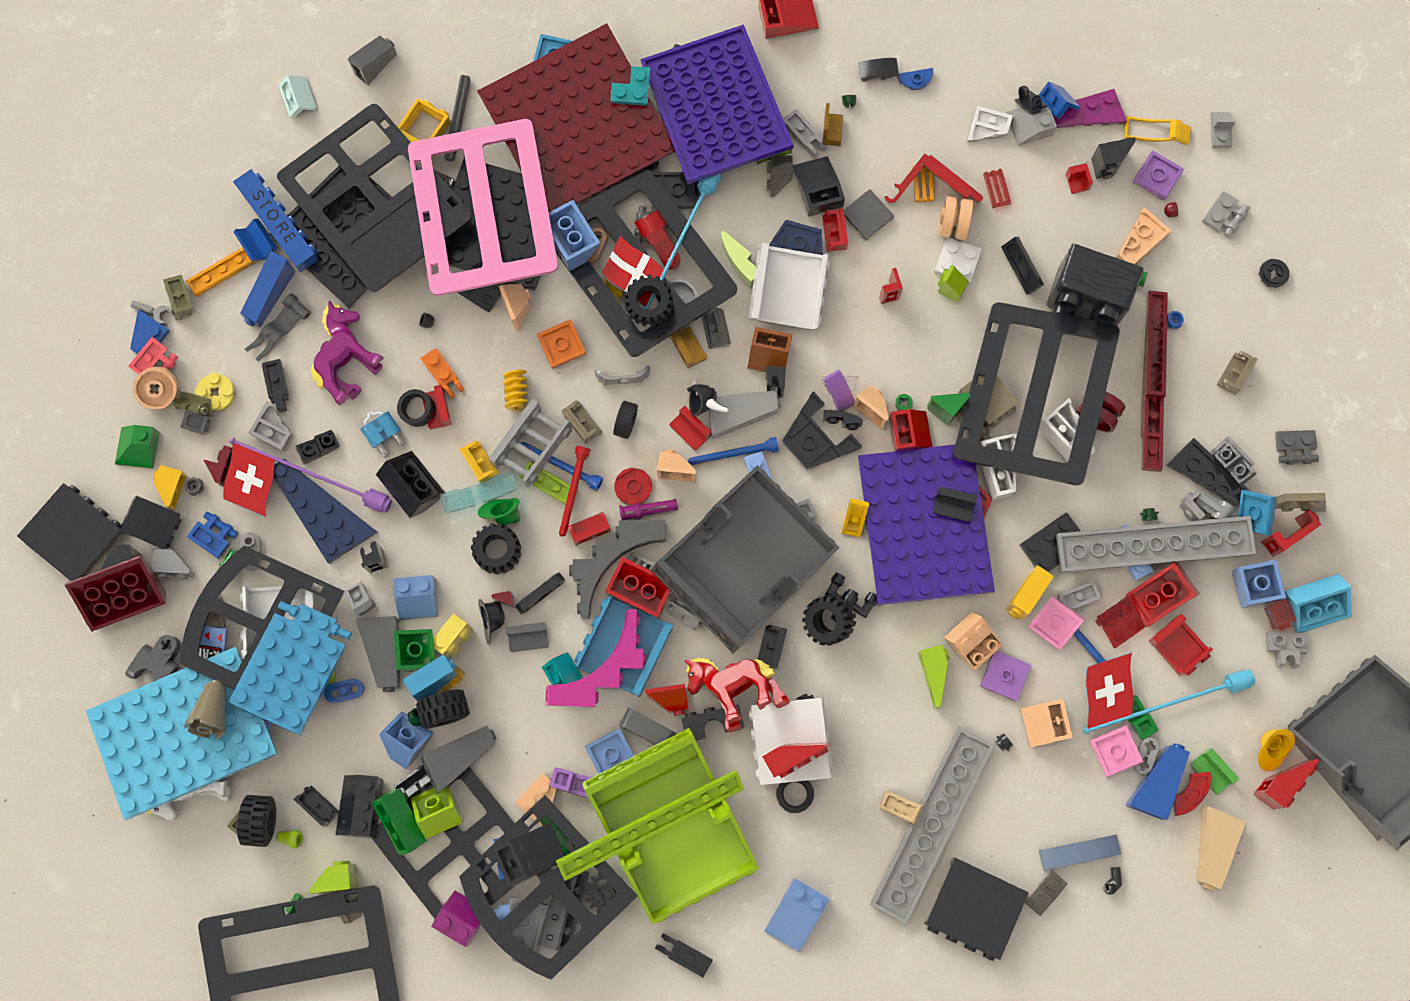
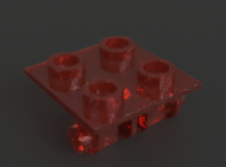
M1129 596L1121 599L1101 615H1098L1095 620L1098 626H1102L1114 649L1146 627Z

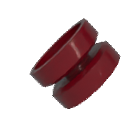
M1107 391L1097 430L1109 433L1115 430L1118 424L1117 418L1122 416L1126 406L1119 398ZM1082 403L1079 405L1076 411V414L1078 413L1079 416L1082 408Z

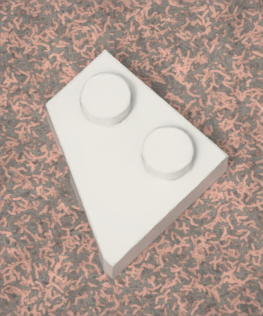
M977 106L967 141L971 142L1007 135L1013 115Z

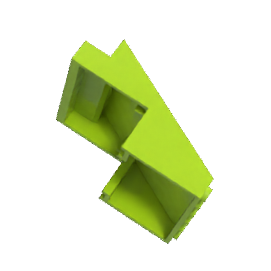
M688 728L582 782L604 829L609 834L715 779L692 732ZM725 799L617 854L621 866L651 924L664 921L666 917L673 913L681 912L685 907L700 902L702 898L708 895L716 894L721 888L733 885L739 879L750 876L760 869Z

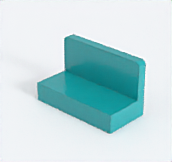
M568 652L552 658L541 667L552 685L567 684L583 678Z

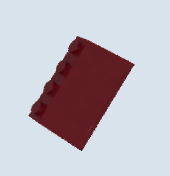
M141 555L65 583L67 591L91 632L166 604V591L162 583Z

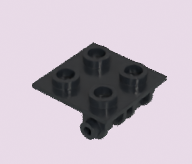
M476 262L472 270L481 268L483 263ZM509 282L457 293L485 311L490 312L501 295L499 286L508 285Z

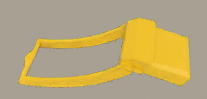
M1126 117L1124 138L1135 137L1136 140L1153 142L1173 140L1184 145L1190 143L1191 126L1182 123L1181 120ZM1129 121L1170 123L1169 138H1144L1128 135Z

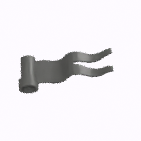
M290 293L283 300L282 304L285 307L276 319L266 324L256 340L244 349L248 352L257 347L271 333L266 347L256 358L258 362L272 350L276 341L286 335L300 318L305 320L311 314V311L300 303L298 297L293 293Z

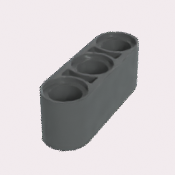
M627 708L619 724L620 727L654 745L677 734L630 708Z

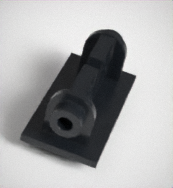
M1027 86L1019 87V98L1015 99V102L1028 112L1037 113L1041 109L1048 107L1041 100V97L1030 91Z
M422 765L410 775L401 779L394 787L396 789L400 788L406 799L409 800L419 792L417 785L420 784L424 789L431 781Z

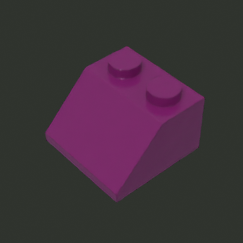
M456 890L443 905L431 925L432 928L464 947L470 945L481 926L466 896Z

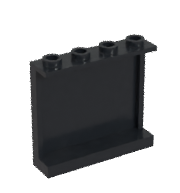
M63 483L20 531L17 537L67 579L73 581L83 577L122 532H119L120 522L116 519L111 521L108 518L109 513L101 507L99 509L93 506L95 502L88 496L83 498L79 494L81 491L73 484L68 486Z
M953 857L949 864L951 865L924 924L928 926V931L937 935L940 931L947 935L945 939L956 944L957 941L965 943L964 948L974 953L977 949L983 952V957L993 962L995 958L1001 960L1029 892Z

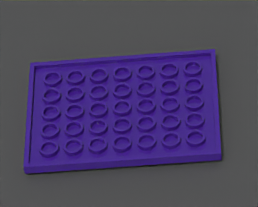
M744 24L640 59L642 67H650L649 85L688 184L794 148Z
M955 444L858 455L863 500L869 502L866 523L878 606L995 592L976 464L957 460L954 457ZM939 486L977 496L971 522L933 513Z

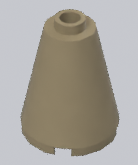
M213 680L205 685L185 721L184 728L188 727L189 733L203 738H209L210 735H216L215 739L224 736L226 731V687L222 682Z

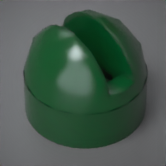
M842 95L844 107L849 108V103L851 108L855 106L857 101L856 95Z

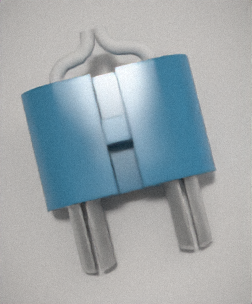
M372 411L367 413L368 417L364 421L365 426L360 430L372 448L377 447L382 456L385 457L388 455V451L382 443L387 439L393 437L399 446L404 445L405 442L399 435L401 429L389 411L384 414L382 412L373 413ZM380 414L379 417L367 424L371 415Z

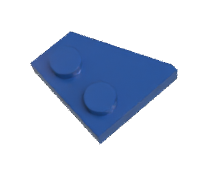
M139 310L130 349L138 354L151 337H154L161 343L170 331Z

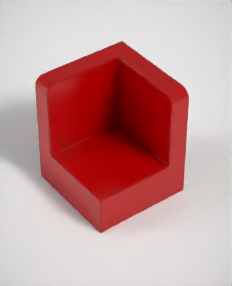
M1087 163L1071 166L1065 174L1072 194L1090 190L1093 184Z

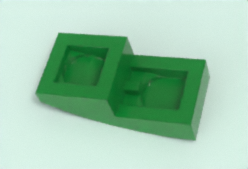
M1137 695L1133 696L1132 714L1145 710ZM1150 713L1128 719V722L1141 740L1159 731Z

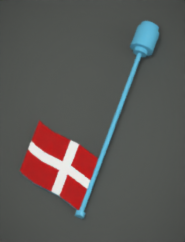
M721 173L698 182L697 187L701 195L664 269L651 257L627 243L620 235L602 271L603 276L624 292L628 290L629 284H633L634 279L639 280L642 275H644V278H647L648 275H652V278L658 276L662 281L704 196L714 194L721 180ZM647 292L638 298V302L643 306V309L650 310L649 307L656 295L655 293Z

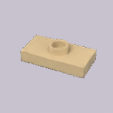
M887 790L879 809L916 825L923 806Z

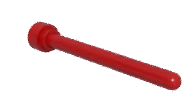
M576 446L574 454H576L575 458L577 460L559 530L561 537L566 536L584 460H587V457L590 455L591 449Z

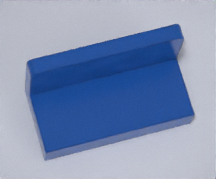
M1048 81L1039 94L1041 100L1047 104L1055 117L1061 118L1069 107L1077 110L1080 108L1079 104L1063 87Z
M253 219L246 228L235 229L233 232L251 261L266 260L271 251L275 252L277 249L259 219Z

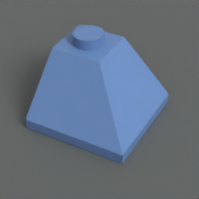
M402 711L380 733L390 759L405 769L417 759L433 735V732L427 728L410 724L407 714Z

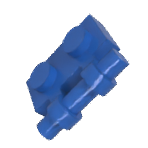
M207 511L203 515V518L208 520L206 524L203 525L198 521L186 537L220 559L230 545L225 538L229 535L235 539L238 536V532L229 523L226 524L221 521L219 516ZM213 526L221 529V532L216 534L211 529Z

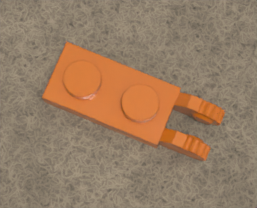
M436 348L420 358L451 399L455 397L453 391L448 387L451 383L454 382L460 392L464 391L463 386L457 380V376Z

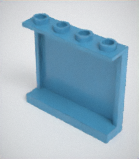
M610 595L608 599L603 600L600 606L602 612L599 617L596 616L591 625L594 628L591 634L587 633L583 641L585 647L582 652L579 651L574 660V662H577L575 665L577 668L589 674L599 668L612 654L624 626L625 611L635 609L614 599ZM637 610L640 622L639 626H636V634H639V644L636 646V649H643V654H646V664L641 670L620 669V673L623 674L622 684H619V688L640 697L673 629V625Z

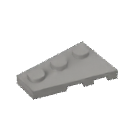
M509 896L510 912L524 899ZM542 903L512 932L517 939L534 951H537L548 910V905Z

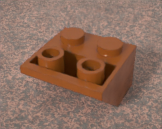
M755 327L747 369L766 373L767 366L786 367L793 334Z

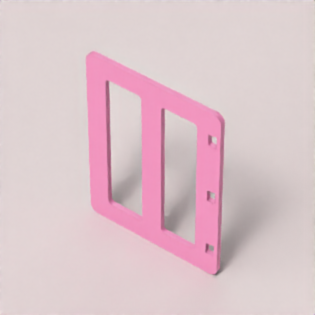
M522 119L418 140L409 144L408 153L429 286L433 295L441 296L550 274L558 269L535 135L530 120ZM516 140L536 256L503 263L483 147L485 145ZM463 150L483 266L478 269L452 274L449 268L432 157ZM415 162L422 163L421 170L416 171ZM430 213L431 221L424 222L423 214ZM438 265L439 273L433 275L432 266Z

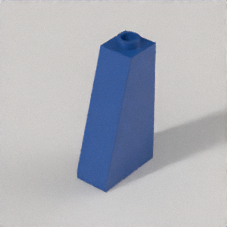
M273 251L269 253L240 312L246 324L252 327L256 325L261 328L296 271L286 258Z
M1173 743V745L1166 746L1153 764L1151 771L1146 774L1129 798L1126 806L1158 819L1168 820L1190 752L1184 750L1185 747L1180 744Z

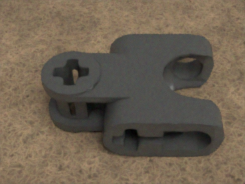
M164 635L158 639L153 648L145 644L127 668L125 675L130 679H136L145 670L149 669L153 673L154 682L177 672L179 665L173 660L181 650V641L174 636ZM168 642H170V645L172 646L171 649H168Z

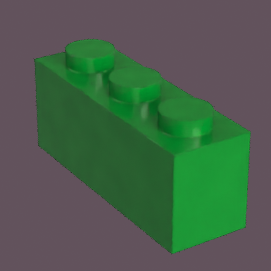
M400 788L390 790L372 802L399 855L411 853L427 841L417 825L414 812L410 809L406 797Z

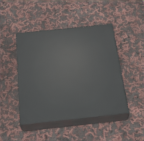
M871 189L844 209L845 218L865 240L894 218L891 211Z

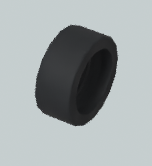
M418 389L408 390L403 393L397 404L399 417L407 424L415 427L428 424L436 411L432 397ZM415 397L422 398L426 402L425 413L418 419L410 418L406 413L408 403Z
M625 400L622 402L616 417L613 435L625 439L630 437L638 412V404Z
M808 780L796 781L802 784L807 791L806 800L799 806H792L784 799V789L792 782L779 783L776 790V798L779 805L785 811L800 813L812 804L814 789Z

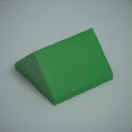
M970 393L931 396L927 409L946 425H949L966 405Z
M432 629L393 631L397 671H418L435 660Z

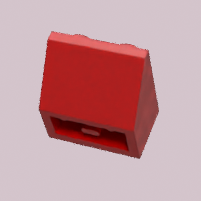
M907 409L890 413L889 423L894 451L933 447L926 411Z

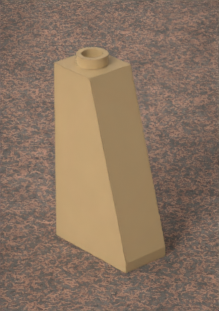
M1210 806L1202 808L1197 882L1202 883L1203 888L1214 892L1215 889L1222 890L1246 822Z

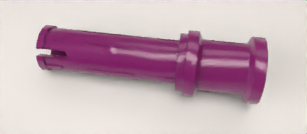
M676 499L642 505L637 502L631 506L623 507L619 505L621 520L634 518L640 520L642 516L678 511ZM667 506V507H664V508H658V509H652V510L650 509V508H654V507Z

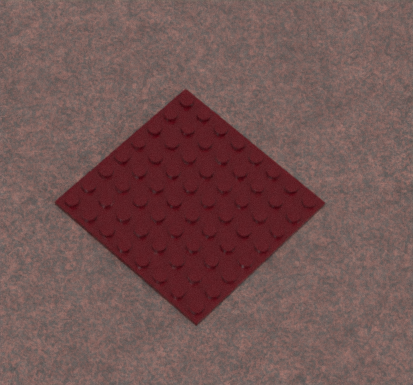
M607 23L477 90L495 125L522 119H528L532 122L548 212L571 200L577 204L675 152L667 129L649 97L647 106L610 103L611 84H630L631 65ZM516 140L505 141L521 170Z

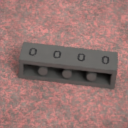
M587 871L565 881L566 886L581 902L589 876ZM552 894L539 945L559 951L573 938L577 921Z

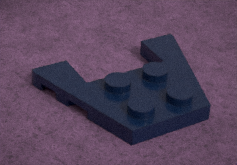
M785 220L769 246L823 255L822 229Z

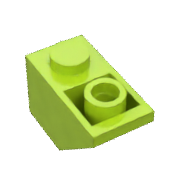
M950 265L948 270L944 269L937 284L940 286L938 293L958 302L968 284V280L955 266Z

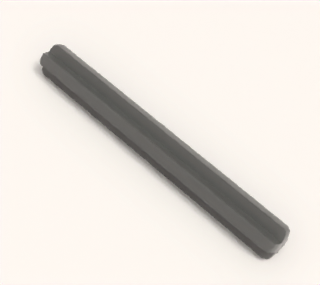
M461 75L459 79L449 134L458 133L461 130L470 84V77L468 75ZM456 151L445 153V160L454 161Z

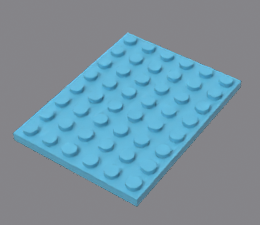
M236 647L207 659L233 672L237 671L242 663ZM184 668L86 710L123 819L126 821L278 755L265 719L228 703L235 689L224 685L226 687V731L224 736L215 739L216 735L203 738L189 733L188 727L184 728L185 721L205 685L213 681V679L189 668Z

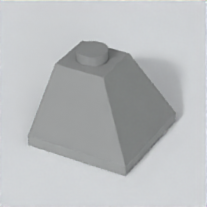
M1023 107L1006 112V114L1013 115L1010 125L1018 146L1053 136L1057 127L1052 112L1048 107L1041 109L1037 113H1030Z

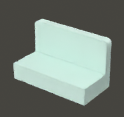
M287 75L278 85L289 117H296L302 110H315L317 108L306 77Z

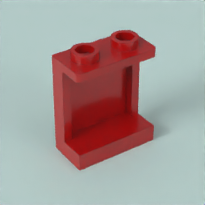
M1309 509L1295 518L1300 529L1285 539L1277 531L1261 541V543L1270 555L1274 557L1321 526L1318 515Z
M1182 613L1171 620L1148 641L1179 676L1185 674L1189 676L1197 669L1195 667L1197 663H1204L1211 657L1209 653L1213 649L1211 646L1207 647L1184 622L1187 619Z

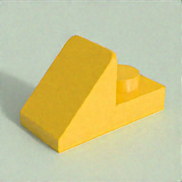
M850 498L842 529L843 534L861 537L869 502Z

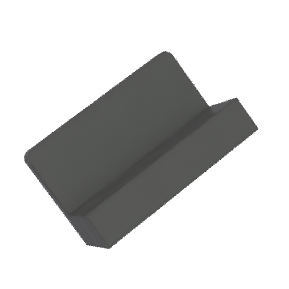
M545 622L506 627L510 652L549 647Z

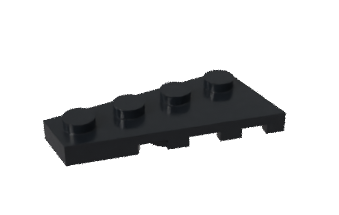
M1195 438L1166 465L1235 506L1240 502L1241 490H1249L1245 485L1241 486L1231 473Z

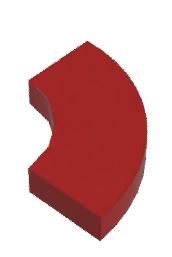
M1211 772L1189 774V782L1186 788L1180 794H1176L1173 803L1175 816L1193 811L1204 800L1210 788Z

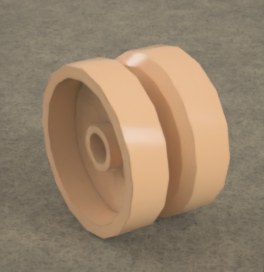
M946 196L940 216L939 236L949 238L953 227H955V239L965 241L972 215L973 200L962 199L957 210V198Z
M159 366L149 367L139 373L133 384L134 397L139 404L153 410L163 409L170 405L176 398L179 389L178 381L174 374L168 369ZM158 384L160 386L158 388L159 391H155L153 385Z

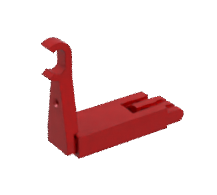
M925 153L900 185L894 184L899 190L895 198L890 199L888 196H884L887 202L895 203L922 168L925 167L964 199L971 197L978 203L983 200V196L932 155L928 156Z

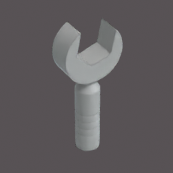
M134 300L131 303L132 308L153 314L154 319L161 325H167L162 321V314L169 312L174 315L173 311L165 305L154 309L151 306Z

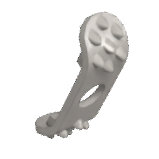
M647 365L643 370L636 371V375L609 377V374L601 373L598 369L594 370L598 381L603 382L605 386L642 383L645 378H648L650 366Z

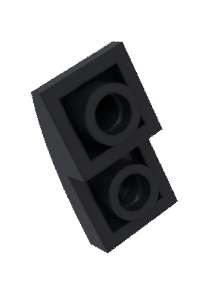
M878 58L858 63L862 82L877 77L885 80L899 75L897 58Z
M839 410L823 411V422L837 424L839 421H842V428H847V430H858V427H862L863 419L854 414Z
M329 430L314 436L312 440L296 445V450L302 463L306 464L336 450L340 446L333 431Z

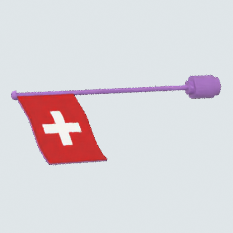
M236 438L230 439V443L233 445L232 456L224 483L223 498L235 505L266 517V505L273 482L275 461L361 496L364 506L377 512L387 513L391 507L392 499L387 494L372 488L369 491L366 490L365 493L359 492L241 443Z

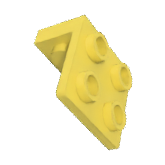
M453 613L433 638L434 648L442 655L444 654L447 659L450 656L454 657L460 649L458 647L462 641L465 642L472 634V627Z

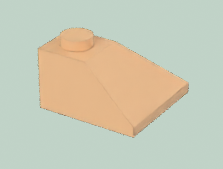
M522 284L500 285L499 289L515 330L518 331L530 309L529 300L532 298L528 289L524 290Z
M868 385L856 396L853 407L883 430L889 418L885 399L882 395L883 393L877 387Z
M664 450V452L659 453L657 465L658 479L696 482V470L681 455L675 454L676 452L672 450Z

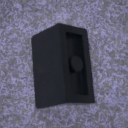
M939 486L933 513L971 522L977 496Z

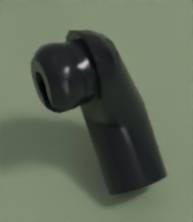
M1110 867L1111 879L1103 886V891L1106 894L1113 895L1122 886L1121 867Z

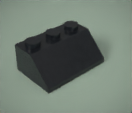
M413 451L385 461L375 474L409 518L425 512L446 495Z
M344 775L335 835L375 839L378 814L372 802L381 797L384 779L378 776Z

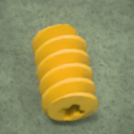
M516 369L503 374V379H505L503 385L506 387L504 389L506 394L504 406L508 410L523 411L526 408L523 404L528 403V399H523V397L527 396L528 392L522 391V389L528 388L527 385L522 384V382L527 381L526 377H522L523 374L527 373L526 370Z

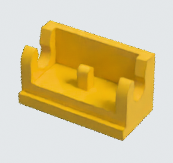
M475 440L459 449L481 485L499 474L496 468L490 464L489 457L480 442Z

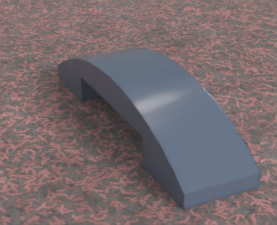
M1117 835L1038 850L1043 870L1121 855Z

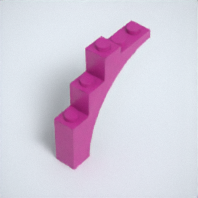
M637 609L625 611L624 626L619 641L606 661L590 675L578 681L546 686L545 706L593 708L599 700V693L596 691V688L617 689L619 684H622L623 674L620 673V669H643V666L646 664V654H643V649H636V646L639 644V634H636V626H639L640 622Z

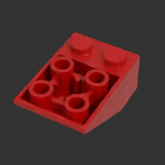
M758 0L765 39L819 29L812 0Z
M831 743L784 744L762 757L773 777L780 776L782 779L794 772L793 767L796 765L799 769L812 761L810 757L815 756V758H818L829 752L827 747L831 746Z
M1319 760L1302 761L1265 778L1253 795L1271 809L1288 808L1294 802L1295 798L1293 796L1296 792H1300L1305 787L1306 778L1312 776L1318 767L1316 765Z

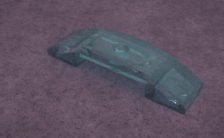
M513 471L494 476V479L461 490L455 489L440 494L445 513H450L495 500L518 490Z

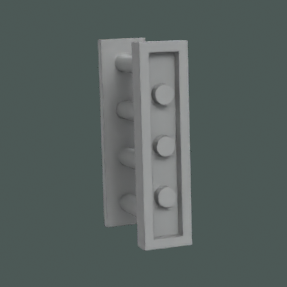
M532 398L488 458L490 464L496 469L500 465H506L524 477L522 481L525 487L529 488L531 484L536 483L539 478L538 474L562 441L570 436L572 432L570 421L566 419L562 425L541 413L539 402ZM538 419L557 431L552 440L530 428L533 420ZM527 434L546 446L541 455L536 454L519 443L522 435ZM515 449L535 461L529 471L508 458L511 450Z

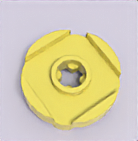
M211 373L201 379L195 389V394L211 399L212 412L223 411L233 403L235 389L233 383L227 377ZM218 388L219 396L214 395L211 397L212 390Z

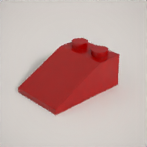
M1174 562L1125 595L1145 625L1149 627L1200 593L1180 564Z

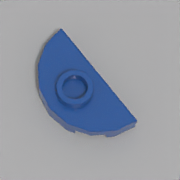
M933 68L900 73L897 79L900 84L908 87L909 90H920L925 88L931 81Z

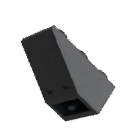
M828 156L792 166L808 217L844 207L845 197L841 184Z
M551 823L491 849L508 887H514L556 866V860L565 856Z

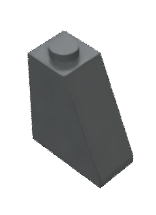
M379 35L352 54L348 61L354 75L369 85L397 54L394 43L390 39H384Z

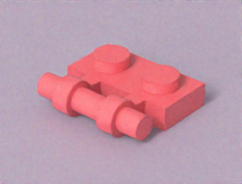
M151 337L128 367L139 374L149 367H154L161 360L164 362L161 367L169 370L175 366V361L179 357L172 353L167 358L164 354L168 348L154 337Z

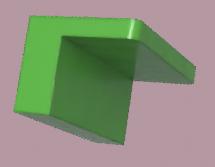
M1212 748L1206 749L1190 764L1196 773L1211 772L1210 788L1215 794H1219L1228 785L1234 784L1239 780L1237 775Z

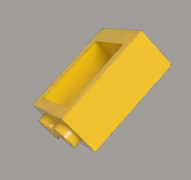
M417 98L398 126L410 142L418 141V139L407 132L421 112L441 122L430 138L443 136L451 122L446 111L443 109L438 110L429 101H422Z
M1037 565L1029 573L1007 606L1008 614L1016 620H1022L1028 616L1054 576Z

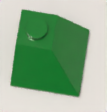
M130 425L121 427L115 465L153 469L160 432L150 426Z

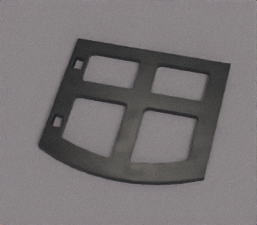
M243 546L216 571L198 597L185 628L180 664L235 689L274 613L282 617L285 616L286 612L278 608L281 601L290 605L297 591L302 588L324 598L325 603L320 612L332 617L345 591L249 547ZM260 559L270 563L267 568L258 565ZM247 565H252L284 580L280 592L264 619L219 600L223 590ZM313 583L324 587L321 592L311 589ZM210 613L220 615L256 632L250 648L235 672L199 656L203 631Z
M544 795L470 865L459 878L472 911L492 940L518 963L552 980L638 896L606 861H603L594 867L616 890L617 894L600 912L593 915L566 886L559 868L557 867L555 870L550 868L536 875L540 880V884L503 920L498 919L480 883V878L497 862L491 849L528 833L545 816H548L575 845V851L590 844L551 800ZM534 813L537 819L528 826L524 821ZM488 857L491 863L482 870L478 865ZM552 894L581 925V930L549 959L522 943L512 932Z

